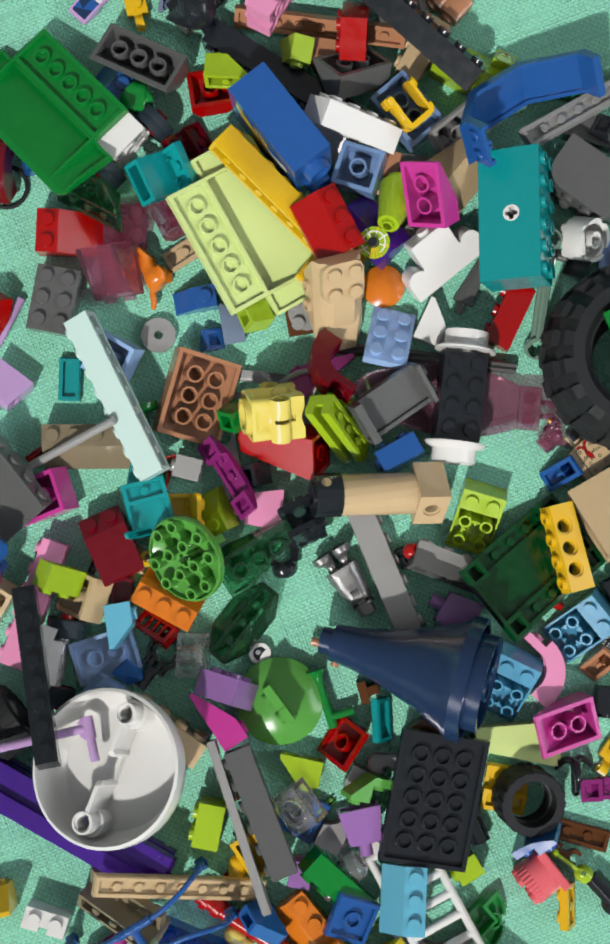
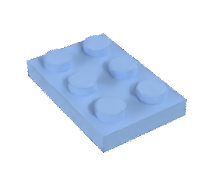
M374 306L362 362L397 370L405 366L408 361L416 315Z
M133 630L116 651L109 649L107 632L68 644L80 687L87 685L98 672L108 677L114 676L112 671L126 658L139 668L144 666Z

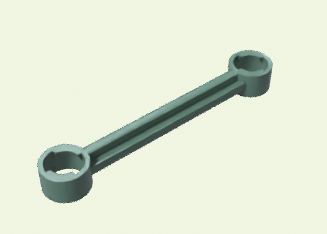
M554 229V233L557 236V243L554 246L556 250L561 246L563 238L562 234L557 229ZM550 286L537 287L531 335L523 345L524 354L534 360H539V355H530L528 348L538 341L542 345L543 339L541 335L546 321Z

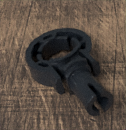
M163 633L160 637L163 638L167 633ZM178 637L175 639L176 643H172L176 652H179L177 645L180 646V656L176 662L174 661L178 657L177 654L168 662L160 661L156 654L159 644L156 643L154 645L155 641L150 640L147 646V656L142 661L146 664V668L143 670V679L134 683L136 686L145 691L156 675L159 674L163 677L167 671L177 668L182 663L185 649ZM156 662H159V664L156 666V668H154V667H153L154 664H155Z

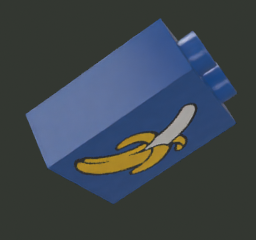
M264 61L228 88L236 120L256 140L257 146L268 160L275 165L276 170L281 175L286 176L297 191L305 193L308 190L311 194L331 183L329 173L333 170L330 143Z

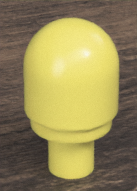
M231 926L224 932V939L229 944L254 943L253 940L247 938Z

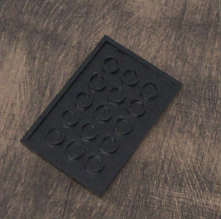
M402 727L377 856L378 860L465 873L490 747L488 740L463 737L460 743L445 740L438 732Z

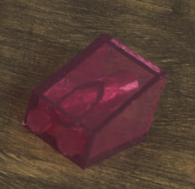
M135 241L114 242L76 249V255L96 301L104 300L105 304L117 303V298L123 297L124 301L137 299L136 295L144 294Z

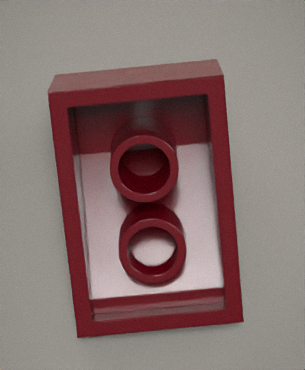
M115 505L78 522L83 539L105 587L146 569L135 539L129 540L124 536V533L131 531L126 515L119 505Z

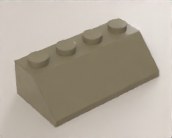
M41 424L43 454L97 424ZM111 426L44 464L45 469L66 466L67 469H129L131 461L124 455L123 445L120 439L115 436L113 432L114 427Z

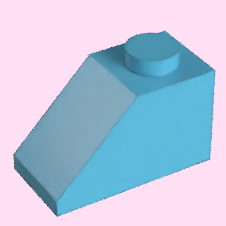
M130 601L103 606L109 649L112 651L120 648L136 625L135 619H138V610Z

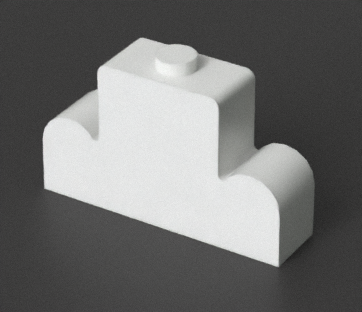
M464 225L458 226L453 233L449 227H420L416 234L404 243L405 249L416 263V267H408L402 274V282L411 296L419 302H423L478 257L479 233Z

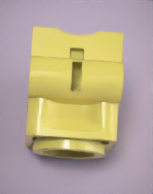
M262 382L259 384V388L242 390V399H239L238 403L239 421L243 434H247L252 442L271 440L274 444H288L292 439L306 438V429L302 418L305 407L304 394L296 390V385L293 382L279 384L276 382Z

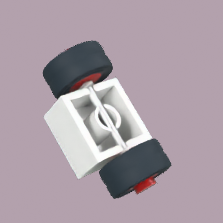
M146 103L143 111H137L134 117L127 113L97 142L113 158V161L96 172L93 177L102 186L105 184L115 192L126 181V177L120 169L149 140L148 135L157 142L162 143L165 138L173 133V128L167 122L168 118L159 109L156 110L148 103Z
M68 614L48 616L47 626L58 629L47 656L54 710H58L64 703L75 697V688L61 685L60 683L63 682L69 641L84 640L87 627L86 621L76 619Z

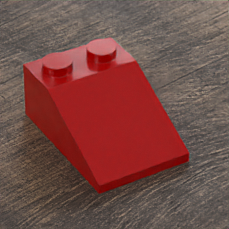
M37 208L35 252L39 256L104 259L106 215L64 209Z

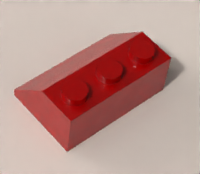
M335 183L311 193L290 206L315 259L354 251L365 243Z

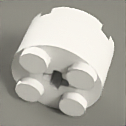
M585 216L570 218L560 228L563 238L561 244L562 256L571 260L587 262L601 260L604 256L602 252L604 248H608L610 240L607 224L603 223L601 218Z

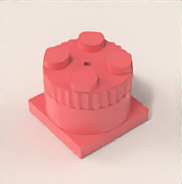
M534 850L530 856L524 857L510 871L521 887L526 885L524 889L535 905L544 902L561 887L564 891L571 887L569 881L546 852L539 855Z

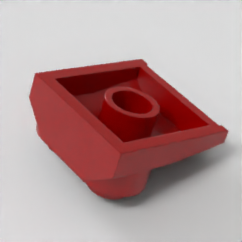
M204 70L188 73L187 82L193 114L204 117L227 113L233 109L228 89L206 88L203 77Z

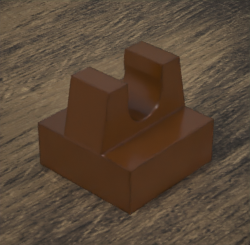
M364 679L356 681L362 705L371 703L369 696L379 693L377 683L366 685Z

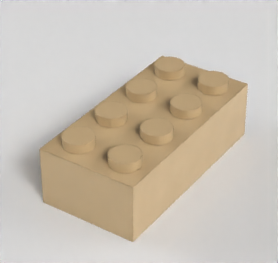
M142 692L141 695H143V696H145V697H147V698H149V699H151V700L153 701V698H152L151 696H149L148 694ZM161 704L160 707L169 715L179 732L184 747L186 766L193 769L207 748L208 735L200 729L195 731L189 727L190 723L180 716L177 719L170 714L172 711Z

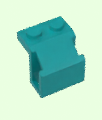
M181 141L172 143L162 151L136 158L124 167L142 207L166 199V196L199 181Z

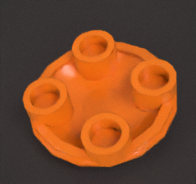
M386 265L381 270L376 266L370 269L364 276V298L370 304L388 308L396 305L402 298L405 285L402 282V275L395 268Z

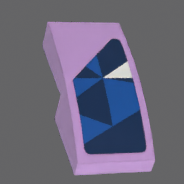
M76 0L69 8V12L85 26L99 14L100 8L110 0Z

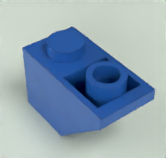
M257 900L246 904L238 915L247 933L270 944H281L289 934L286 931L285 925L278 917L273 904H271L272 913L267 916H262Z

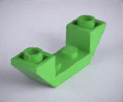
M366 772L341 789L340 794L348 798L347 802L355 805H360L361 802L369 804L373 789L384 792V789L390 790L392 777Z

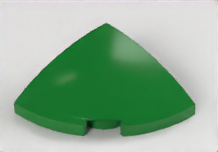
M494 889L466 909L485 944H498L505 928L501 925L502 914H506L505 904L498 890Z

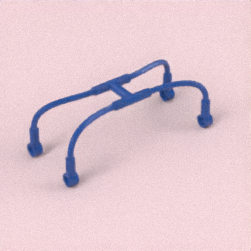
M200 856L194 860L195 866L190 877L178 892L160 909L151 915L143 917L116 933L113 938L100 944L119 943L131 935L137 944H148L140 930L151 924L154 919L169 909L188 889L197 875L209 867L205 857ZM232 905L224 910L225 917L223 922L162 944H179L189 939L218 931L238 918V912ZM75 932L65 937V944H80V939Z

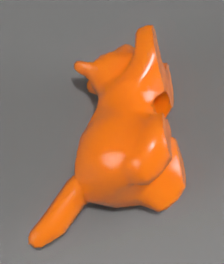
M137 247L138 253L133 254L128 268L138 269L143 274L145 283L149 288L151 309L155 310L158 303L157 292L172 282L173 274L167 267L157 264L155 257L147 249Z

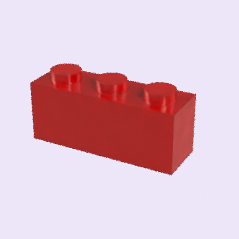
M525 288L501 291L500 296L503 298L500 305L496 303L491 312V315L494 316L491 324L486 323L483 331L489 333V345L504 352L509 350L536 290Z

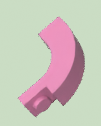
M529 631L522 638L543 659L542 676L534 685L530 694L546 708L557 700L563 689L566 676L565 663L560 650L552 640L548 639L542 644L544 639L536 631L533 633Z

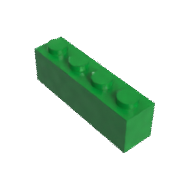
M316 845L298 864L302 872L300 876L308 884L313 882L316 885L315 889L323 897L328 895L331 898L330 902L332 905H334L339 891L377 902L367 890Z

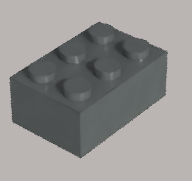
M38 263L26 328L30 331L67 337L65 333L66 328L63 323L78 314L85 275L78 270Z

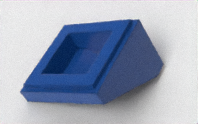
M222 327L201 330L200 353L225 349Z
M127 658L112 671V674L127 686L143 679V670Z

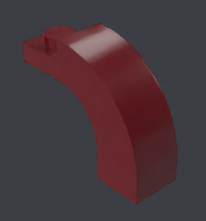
M1 139L0 204H10L18 191L12 173L14 152Z
M324 328L313 342L307 362L308 374L311 382L322 395H327L331 392L338 399L348 404L354 397L357 385L345 378L333 367L331 360L338 354L342 340Z

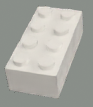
M322 92L319 93V96L310 94L304 112L314 125L364 146L394 155L403 130L395 126V121L378 117L379 115L374 112L362 110L360 106L350 102H343V99L331 94L327 95Z

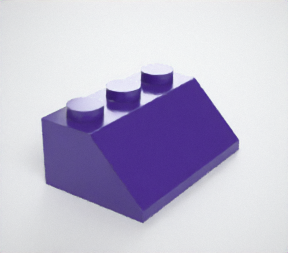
M361 196L347 205L360 233L371 226H378V205L372 199ZM401 227L394 232H387L390 238V247L387 253L378 259H370L381 270L402 250L404 243L411 238Z

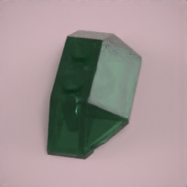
M92 175L69 193L57 195L58 201L120 233L123 231L121 196L108 181Z
M264 582L240 589L212 624L208 651L224 665L248 654L275 620L279 594Z

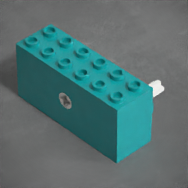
M538 143L490 150L491 157L496 159L497 164L489 168L478 163L480 282L492 292L552 286V279L555 278V267L552 265L555 247L551 243V235H554V224L551 222L554 204L550 200V192H553V181L550 179L552 158L547 155L546 150H543Z

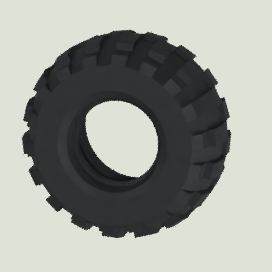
M609 265L584 277L559 300L550 318L546 321L541 335L543 339L542 347L539 350V369H542L544 382L541 384L547 399L550 398L557 409L556 415L565 425H570L575 429L579 437L591 444L604 446L608 450H610V392L604 388L596 376L592 355L600 337L609 330L602 314L610 310Z

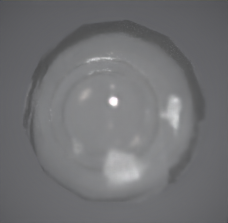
M347 849L338 855L339 860L343 861L345 868L353 876L356 883L366 877L368 864L365 857L361 856L359 851Z

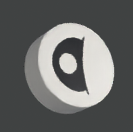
M263 642L255 643L249 652L250 659L257 664L262 660L270 658V647Z

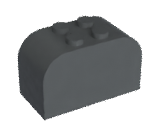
M573 133L552 163L550 179L553 181V192H550V195L557 200L559 206L564 209L569 208L575 212V216L601 218L603 223L610 225V158Z

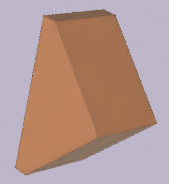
M598 643L578 669L596 682L610 671V650L601 643Z

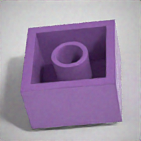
M211 666L210 670L201 668L193 694L251 711L259 686L252 684L251 678Z

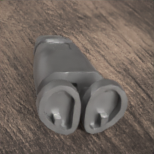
M344 541L331 549L332 554L342 565L341 568L337 567L329 551L322 554L312 563L316 568H326L329 571V574L326 576L328 581L342 598L353 607V610L358 611L363 618L377 608L372 602L374 598L371 596L368 584L355 558L352 560L348 558L347 552L350 544L348 541Z

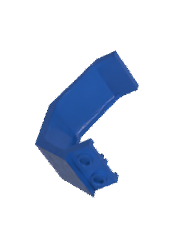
M586 49L516 62L469 91L459 126L469 165L475 161L489 168L497 164L496 159L491 157L490 150L493 148V145L491 144L492 141L486 137V131L526 105L581 93H588L598 98L605 95L606 90L600 55Z

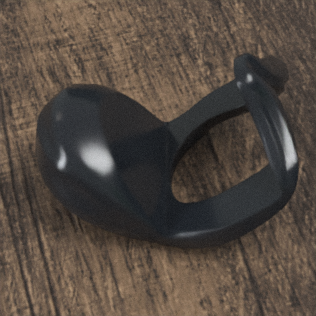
M289 535L281 536L278 539H269L264 543V555L271 565L273 575L277 578L293 576L298 569L299 549L297 542L291 540ZM286 540L291 549V558L286 562L276 561L272 554V543Z

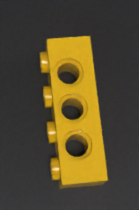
M573 501L541 508L540 520L545 528L546 543L550 547L551 562L556 570L557 585L561 593H574L595 587ZM558 522L562 526L561 531L558 529ZM564 544L567 546V552L563 549ZM570 565H571L572 568H573V573H572V574H571L570 571H569V566H570Z

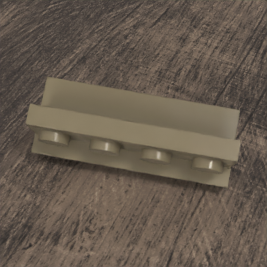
M95 867L91 868L90 882L78 894V907L114 933L122 931L162 907L159 904H154L149 899L92 897L91 890L95 872L104 873ZM166 911L154 919L151 924L140 930L148 944H158L170 923V918L166 916ZM132 935L124 939L130 944H137Z

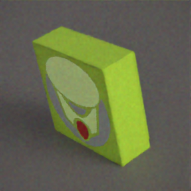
M497 49L491 65L505 70L515 64L517 56Z

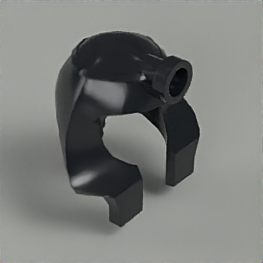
M170 0L166 4L170 11L166 16V20L196 31L202 30V33L206 36L214 33L215 28L212 22L216 14V0Z

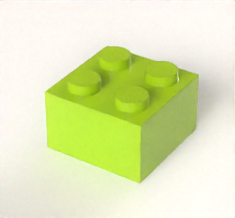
M202 795L200 801L196 800L192 818H196V822H192L188 840H192V848L213 852L218 851L227 808L224 799Z

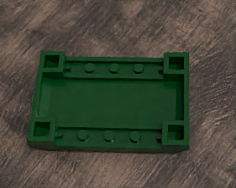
M553 493L539 501L458 572L514 643L518 642L533 628L532 626L568 595L562 594L558 588L556 570L551 562L550 547L546 543L545 528L540 520L541 508L561 504ZM558 522V529L561 531L562 526ZM580 528L591 573L593 574L606 561ZM566 544L563 545L565 552H567ZM570 565V566H569V571H570V573L572 574V573H573V568H572V566Z

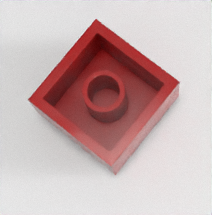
M343 1L342 9H338L335 52H339V60L366 61L369 7L364 2Z

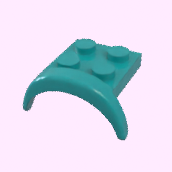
M163 475L156 476L148 481H137L119 487L131 531L124 533L126 539L131 540L151 536L154 528L161 521L174 516Z

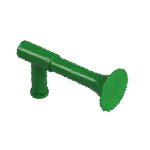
M324 666L313 669L306 674L312 676L317 684L328 727L333 729L338 727L336 719L352 714L355 715L352 705L337 711L333 710L324 684L323 672L327 667Z

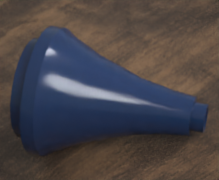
M480 616L439 626L394 630L337 625L335 629L324 627L319 639L318 652L327 654L329 661L349 668L378 683L415 709L439 731L445 740L460 743L466 731L477 734L484 721L499 667L502 637L491 634V619Z

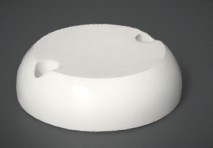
M98 688L83 692L68 700L54 713L57 730L77 726L81 717L93 715L100 760L91 762L87 740L80 737V734L58 739L62 766L38 770L33 759V784L41 811L47 821L61 836L73 844L86 849L114 851L143 842L159 831L169 820L178 805L184 788L186 759L183 743L175 724L169 715L154 701L127 689Z

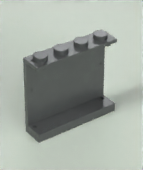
M0 434V538L6 543L49 506L53 500L49 497L47 490L38 483L35 475L23 464L21 457L8 445L6 438Z

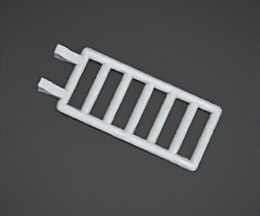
M379 842L372 843L374 854L366 856L365 860L381 889L382 872L376 862L378 860L380 844ZM435 868V870L428 873L427 884L440 878L446 890L426 900V911L451 898L456 910L426 926L425 937L461 918L467 931L443 944H462L471 938L474 944H485L446 870ZM406 937L409 944H419L418 941L423 939Z

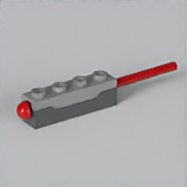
M428 539L418 540L416 543H408L403 547V555L409 559L407 569L475 594L458 573L474 557L467 554H457L449 547L436 546L433 541ZM559 602L553 608L561 611L564 603Z

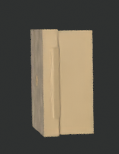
M610 467L569 490L567 497L568 502L573 501L576 516L607 564L610 562Z

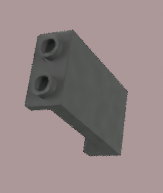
M409 362L346 405L367 442L377 445L383 441L380 436L428 403H437L439 401L436 395L438 391L434 384L427 379L428 373L422 364Z

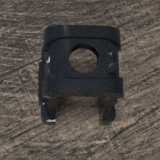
M308 494L304 497L303 495L296 497L295 501L290 500L286 502L284 507L282 506L277 510L280 518L285 520L292 529L288 532L290 539L295 540L301 549L307 547L308 544L316 542L319 538L323 539L328 536L325 529L327 524L326 518H313L311 515Z

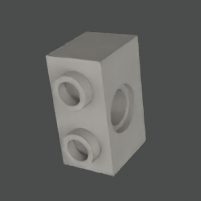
M177 454L176 458H172L171 469L169 470L173 471L172 476L201 483L206 463L203 460Z

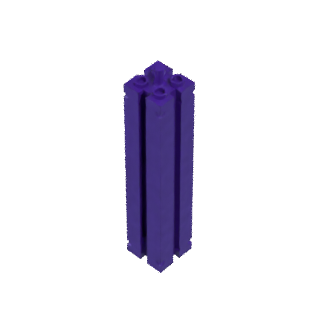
M0 757V814L104 873L174 875L171 871L176 864L177 857L174 855L177 850L165 845L164 842L153 836L134 846L114 851L86 849L65 839L51 826L41 811L34 790L33 768L16 758L5 760Z

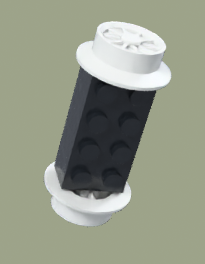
M459 327L445 329L444 342L435 345V350L440 351L436 385L438 391L436 395L439 401L434 403L431 437L424 439V442L432 447L431 461L473 466L475 465L476 452L486 448L485 445L479 444L488 360L489 357L496 355V351L488 347L489 333L486 331Z

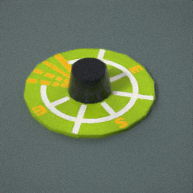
M371 226L361 233L365 243L359 249H361L363 256L369 259H378L387 253L390 247V238L386 231L378 226Z

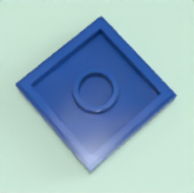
M339 891L322 931L323 934L353 944H365L380 909V904Z

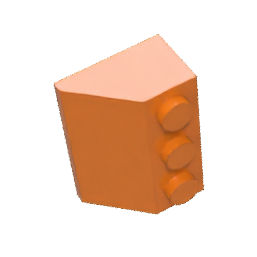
M149 567L129 601L188 632L206 599L201 601L180 599L161 586L154 570Z
M296 889L274 907L278 917L286 927V931L289 934L287 937L292 944H331L336 940L344 944L343 940L323 934L322 931L328 916L307 890Z

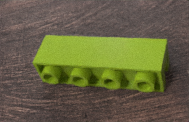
M310 396L308 405L305 408V415L342 463H349L352 455L356 462H365L370 443L367 442L336 396Z

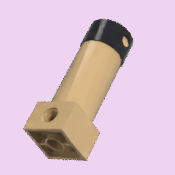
M413 462L411 471L406 473H313L310 477L308 489L309 506L313 518L410 514L412 524L443 523L452 498L443 462Z

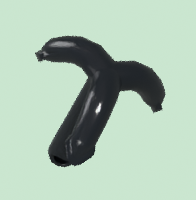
M577 755L575 757L564 756L558 760V766H555L554 769L557 770L565 764L571 765V792L574 796H579L580 783L583 780L580 763L583 762L590 768L592 767L591 760L585 755Z

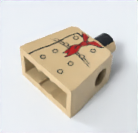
M574 430L564 438L572 447L565 455H572L583 471V474L579 476L583 482L599 474L610 464V450L606 447L589 443L579 437Z

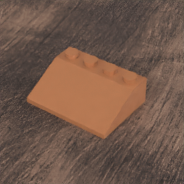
M181 346L175 347L152 431L201 444L211 435L221 441L224 430L220 428L216 410L232 401L242 365Z

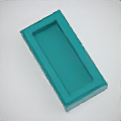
M60 357L58 401L81 402L82 368L80 366L82 361L78 358Z
M390 696L372 698L373 743L392 740Z

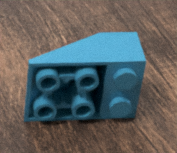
M596 586L577 599L541 630L549 640L556 644L562 656L570 663L610 636V602Z
M503 641L497 676L487 710L513 722L542 673L543 659Z

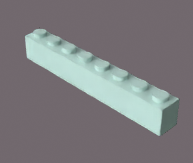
M83 311L64 322L66 336L75 346V354L85 367V375L94 385V393L104 406L105 416L107 418L114 416L117 419V424L113 425V432L120 439L123 445V453L130 459L133 466L132 471L136 478L140 481H148L171 469L93 311Z

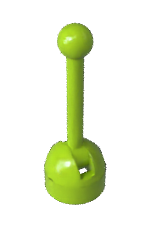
M556 848L550 852L552 857H557L574 869V877L580 883L587 884L591 881L593 870L585 864L574 865L559 854Z

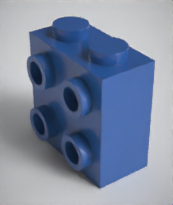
M405 431L396 437V441L391 444L385 442L376 448L377 451L374 453L375 459L373 462L378 473H396L423 458L424 449L413 431L409 434Z

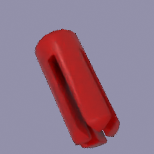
M40 446L25 457L26 460L30 462L42 455V447Z

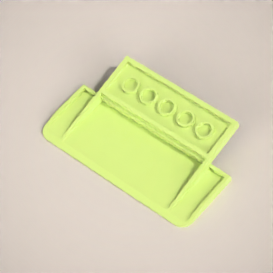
M243 133L244 138L258 148L254 139L249 134ZM210 150L191 160L190 163L199 181L167 196L165 200L230 315L233 316L263 298L267 300L275 316L303 302L305 292L302 288V283L294 276L313 254Z

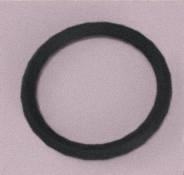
M12 165V170L18 172L23 177L25 191L19 201L11 205L0 204V209L8 210L20 206L29 194L30 186L27 176L23 170Z

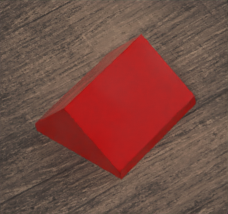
M348 717L336 719L338 727L328 730L316 750L346 773L369 737V732Z

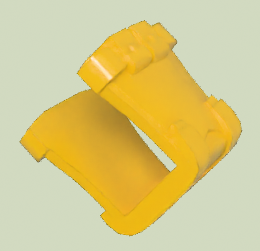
M410 77L402 84L404 92L423 112L413 123L392 96H388L380 103L381 108L385 112L389 111L399 122V128L403 129L402 131L405 133L414 130L434 112L433 103L431 101L428 102L417 88L418 82L414 77Z

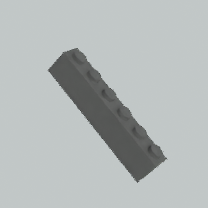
M250 742L225 752V758L222 759L225 771H230L233 778L230 780L233 792H238L241 801H238L241 813H246L249 822H246L250 835H255L257 843H254L258 856H263L265 861L262 867L266 877H271L272 882H276L298 873L297 864Z

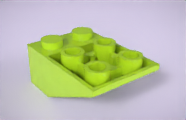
M466 477L445 544L479 554L492 543L507 503V489Z

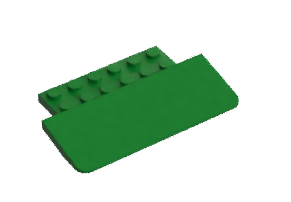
M43 29L13 58L3 49L0 51V139L55 194L65 195L113 161V158L97 142L129 111L53 36Z

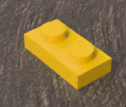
M569 881L571 887L568 890L564 891L562 887L557 890V900L560 905V909L557 912V922L560 923V930L569 931L575 926V882Z

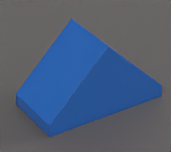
M568 455L540 472L539 475L551 492L582 475L583 471L574 457Z

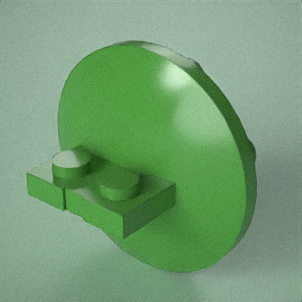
M184 515L171 516L161 521L151 534L149 541V564L165 590L186 601H201L213 595L223 581L225 567L219 545L226 540L222 533L214 537L205 525L192 517Z
M271 657L253 665L245 673L244 677L251 678V683L259 686L251 711L237 708L240 720L242 719L252 736L268 744L286 745L301 740L315 728L321 717L323 705L315 680L312 676L306 674L312 670L305 664L289 657Z

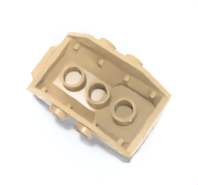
M361 249L312 260L304 270L302 288L305 292V299H303V307L307 312L314 336L316 338L326 328L342 340L339 351L357 346L359 333L363 326L362 298H364L365 284Z

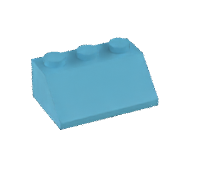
M382 863L379 932L401 937L425 938L427 867Z

